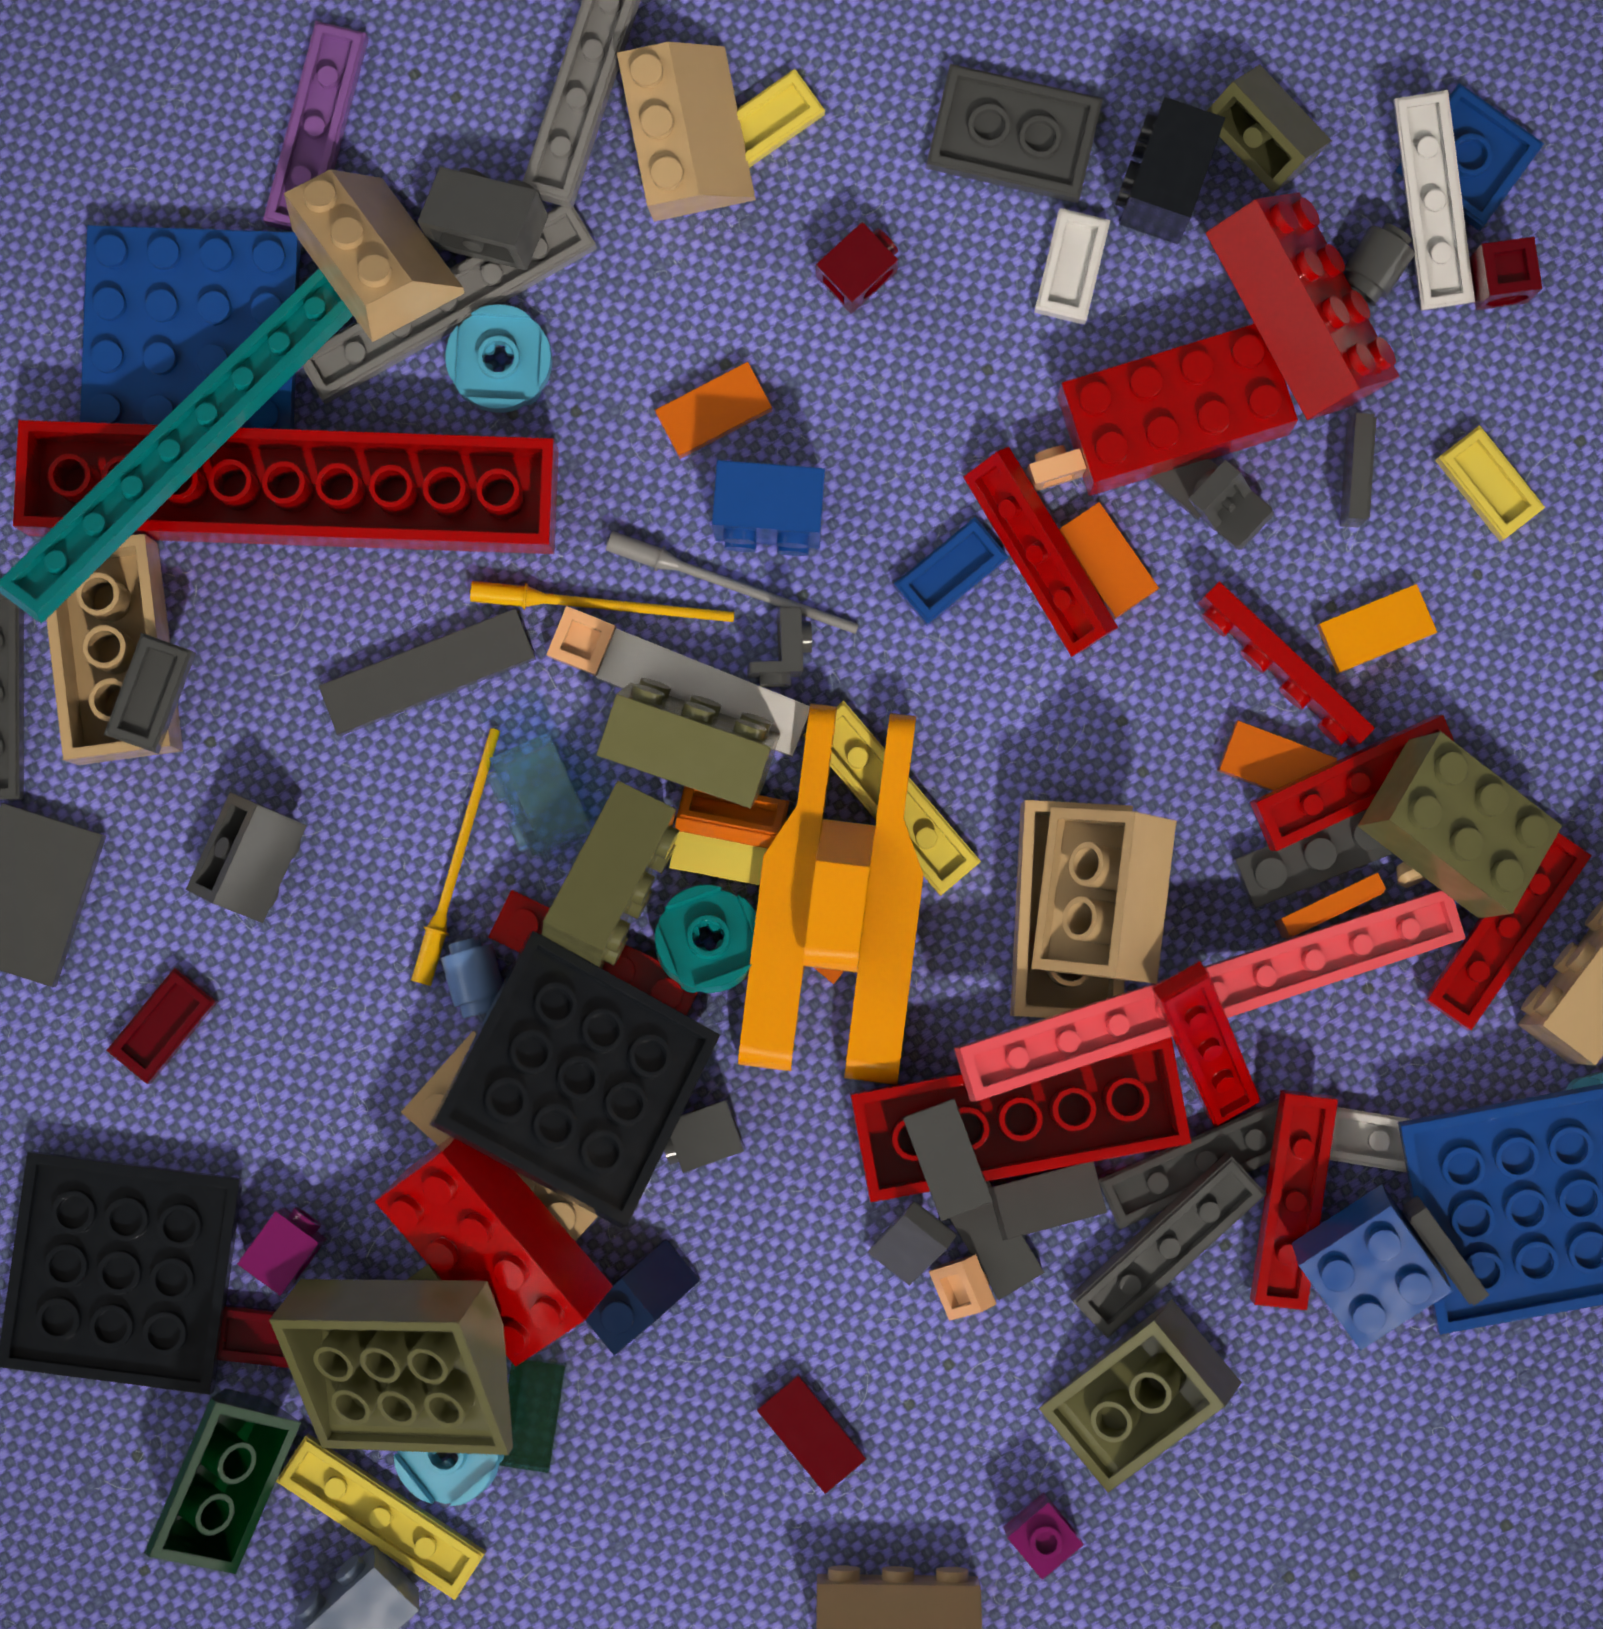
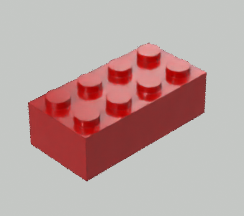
M1297 192L1255 199L1205 233L1307 420L1349 408L1400 376L1394 367L1396 358L1392 348L1386 340L1378 337L1368 319L1370 318L1368 304L1360 293L1352 290L1343 273L1345 264L1340 253L1334 246L1327 244L1318 227L1320 219L1316 209L1309 200L1303 198Z
M1255 324L1062 382L1057 397L1073 449L1080 448L1086 465L1083 480L1089 496L1148 479L1150 476L1208 458L1213 459L1288 436L1298 421L1285 379Z
M449 1137L406 1169L375 1201L378 1207L442 1280L488 1282L504 1325L506 1356L515 1367L585 1321L613 1287L516 1171L453 1137Z

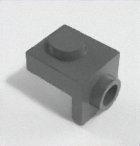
M1226 459L1217 469L1207 471L1198 480L1194 488V494L1189 498L1201 519L1238 550L1243 549L1274 515L1271 506L1250 489L1241 472Z
M801 607L780 608L777 613L778 661L749 663L747 676L748 678H759L761 687L790 686L791 677H800L803 673V653H812L811 621H802Z

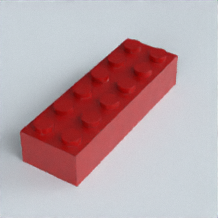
M1172 1037L979 1101H970L962 1073L850 1093L870 1203L930 1192L902 1117L950 1099H954L985 1181L1192 1144Z

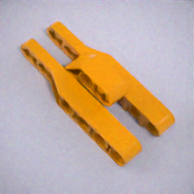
M810 703L797 806L763 856L750 964L752 965L749 968L738 1065L791 1071L795 1033L799 1018L800 992L805 966L857 973L844 1078L897 1085L924 876L904 821L916 716L890 713L875 826L824 819L837 706Z

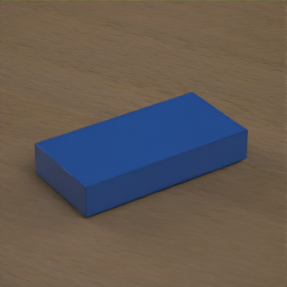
M974 517L897 580L893 586L924 624L928 626L1006 562L1009 557L976 517Z

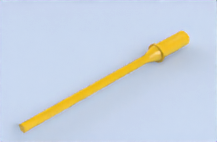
M472 581L470 602L523 607V610H526V607L553 604L734 622V612L549 594L529 587L528 583L522 586Z
M494 728L489 730L437 911L427 927H423L425 933L411 981L428 986L432 985L445 937L449 936V933H447L448 908L500 730Z

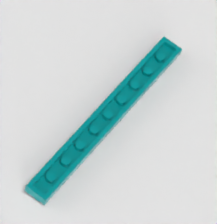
M320 269L311 275L0 579V593L42 624L353 316Z

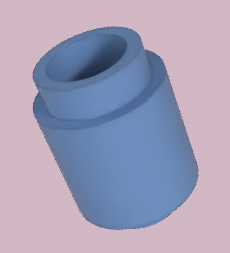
M479 937L448 945L451 955L441 958L454 1007L460 1006L463 1019L488 1013L503 984L493 945L482 946Z

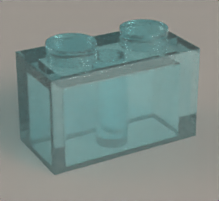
M545 733L489 758L495 771L486 775L499 804L508 800L516 820L509 822L508 826L520 852L529 849L532 856L538 859L589 836L593 827L556 743L549 733Z

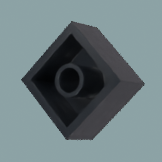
M1164 97L1158 113L1148 110L1132 157L1141 159V162L1130 161L1115 202L1116 206L1124 208L1119 225L1179 244L1191 219L1226 117Z

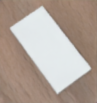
M1059 208L1034 313L1085 325L1111 220Z

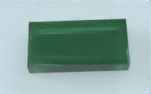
M528 1358L516 1367L511 1363L508 1390L513 1448L509 1455H504V1459L499 1466L544 1473L550 1472L566 1363Z

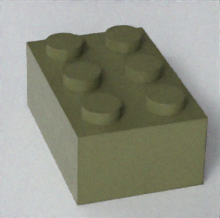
M641 678L639 684L629 683L616 694L596 756L751 809L762 792L781 735L770 730L771 721L744 712L741 714L740 719L719 713L721 704L701 696L691 695L689 702L669 696L671 687L647 678Z
M1437 732L1408 740L1358 827L1479 919L1507 915L1514 912L1562 825L1444 733Z
M617 781L543 921L542 936L600 968H603L605 962L614 966L628 940L626 935L631 926V923L627 922L629 916L639 919L651 896L652 890L650 889L655 880V876L651 875L652 871L655 870L662 874L676 847L674 843L680 831L672 827L676 809Z

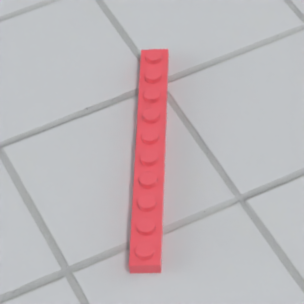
M1439 889L1204 967L1211 977L1226 1017L1229 1018L1464 940L1466 937L1454 900ZM1167 979L1158 981L1157 984L1152 983L954 1048L970 1101H979L1172 1037L1152 991L1154 986Z

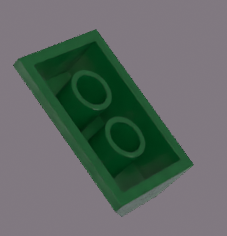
M227 1388L211 1397L144 1554L150 1558L236 1574L301 1422L267 1398Z

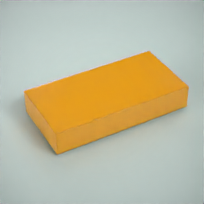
M1417 584L1317 625L1336 674L1437 633Z

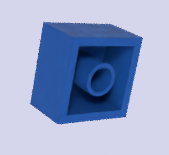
M717 460L712 517L715 541L725 542L724 549L736 552H755L756 544L777 546V553L789 556L809 555V548L820 549L825 468Z
M1382 1184L1292 1242L1298 1266L1360 1351L1453 1292L1442 1266Z

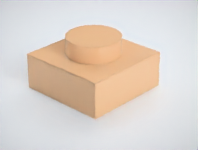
M1060 445L1035 454L1036 462L1029 464L1025 474L1037 492L1082 478L1086 465L1080 448L1066 452L1065 446Z
M566 606L546 655L549 658L597 676L617 627Z
M976 1254L944 1263L929 1271L949 1321L981 1313L997 1305L989 1287L988 1278L982 1270Z

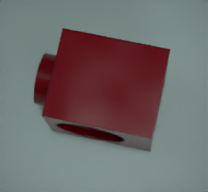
M861 222L816 264V278L852 314L897 273L898 259L895 254L898 252V249L881 229L877 228L872 232Z
M1534 236L1482 243L1469 257L1476 310L1526 304L1542 290Z

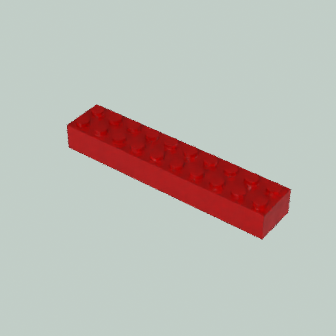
M18 420L13 527L28 536L44 537L158 425ZM239 428L132 535L146 534L156 541L555 554L559 450L554 438Z

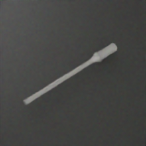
M615 531L611 532L606 551L653 567L656 572L658 569L677 570L781 608L801 607V614L803 616L856 634L859 626L857 623L683 562L665 550V546L660 548Z

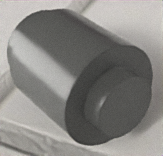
M1385 223L1383 228L1371 226L1345 264V277L1352 290L1360 293L1366 303L1372 306L1376 305L1380 297L1386 298L1415 255V252L1409 246L1412 241L1411 237L1390 223Z

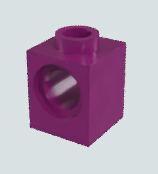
M295 1207L292 1212L282 1208L274 1212L237 1264L281 1296L291 1290L327 1238L317 1232L321 1224L310 1214L298 1207Z
M1044 1492L1003 1526L1007 1539L1042 1580L1084 1545L1077 1531Z

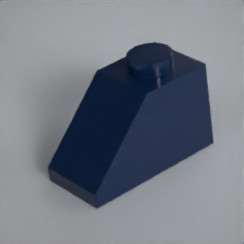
M665 1239L612 1284L613 1287L585 1321L611 1353L616 1355L693 1288L700 1279L669 1241Z

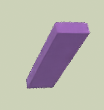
M319 21L315 22L263 218L266 225L292 231L284 193L330 169H335L369 40L366 33Z

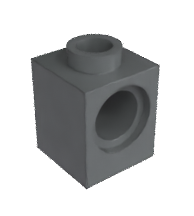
M728 1099L681 1115L664 1150L670 1165L679 1162L682 1172L685 1173L744 1152L745 1147Z

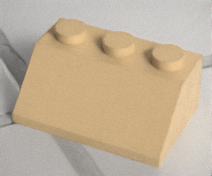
M668 41L617 52L646 203L653 221L656 222L755 201L750 168L745 157L746 148L741 124L737 117L738 108L725 46Z
M330 169L284 193L292 231L295 232L300 243L372 342L464 294L463 286L383 178Z
M1051 807L1031 969L1157 984L1176 820L1130 811Z
M856 1566L828 1567V1574H817L816 1629H982L980 1582L978 1576H968V1569L962 1567H940L936 1569V1575H914V1568L888 1566L882 1568V1575H860V1568Z

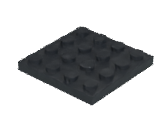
M532 931L528 934L430 1125L610 1223L624 1228L628 1225L720 1034L541 934Z
M35 1151L27 1152L0 1339V1368L212 1394L215 1388L220 1334L227 1301L244 1178Z

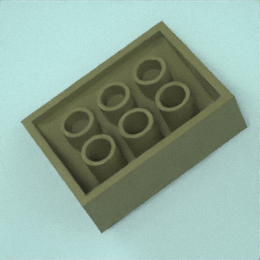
M300 1279L270 1318L271 1325L322 1448L509 1455L513 1443L504 1325L487 1281Z

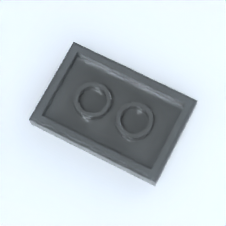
M950 64L926 169L1078 204L1103 98Z
M1 803L0 971L50 987H57L106 839L105 835Z

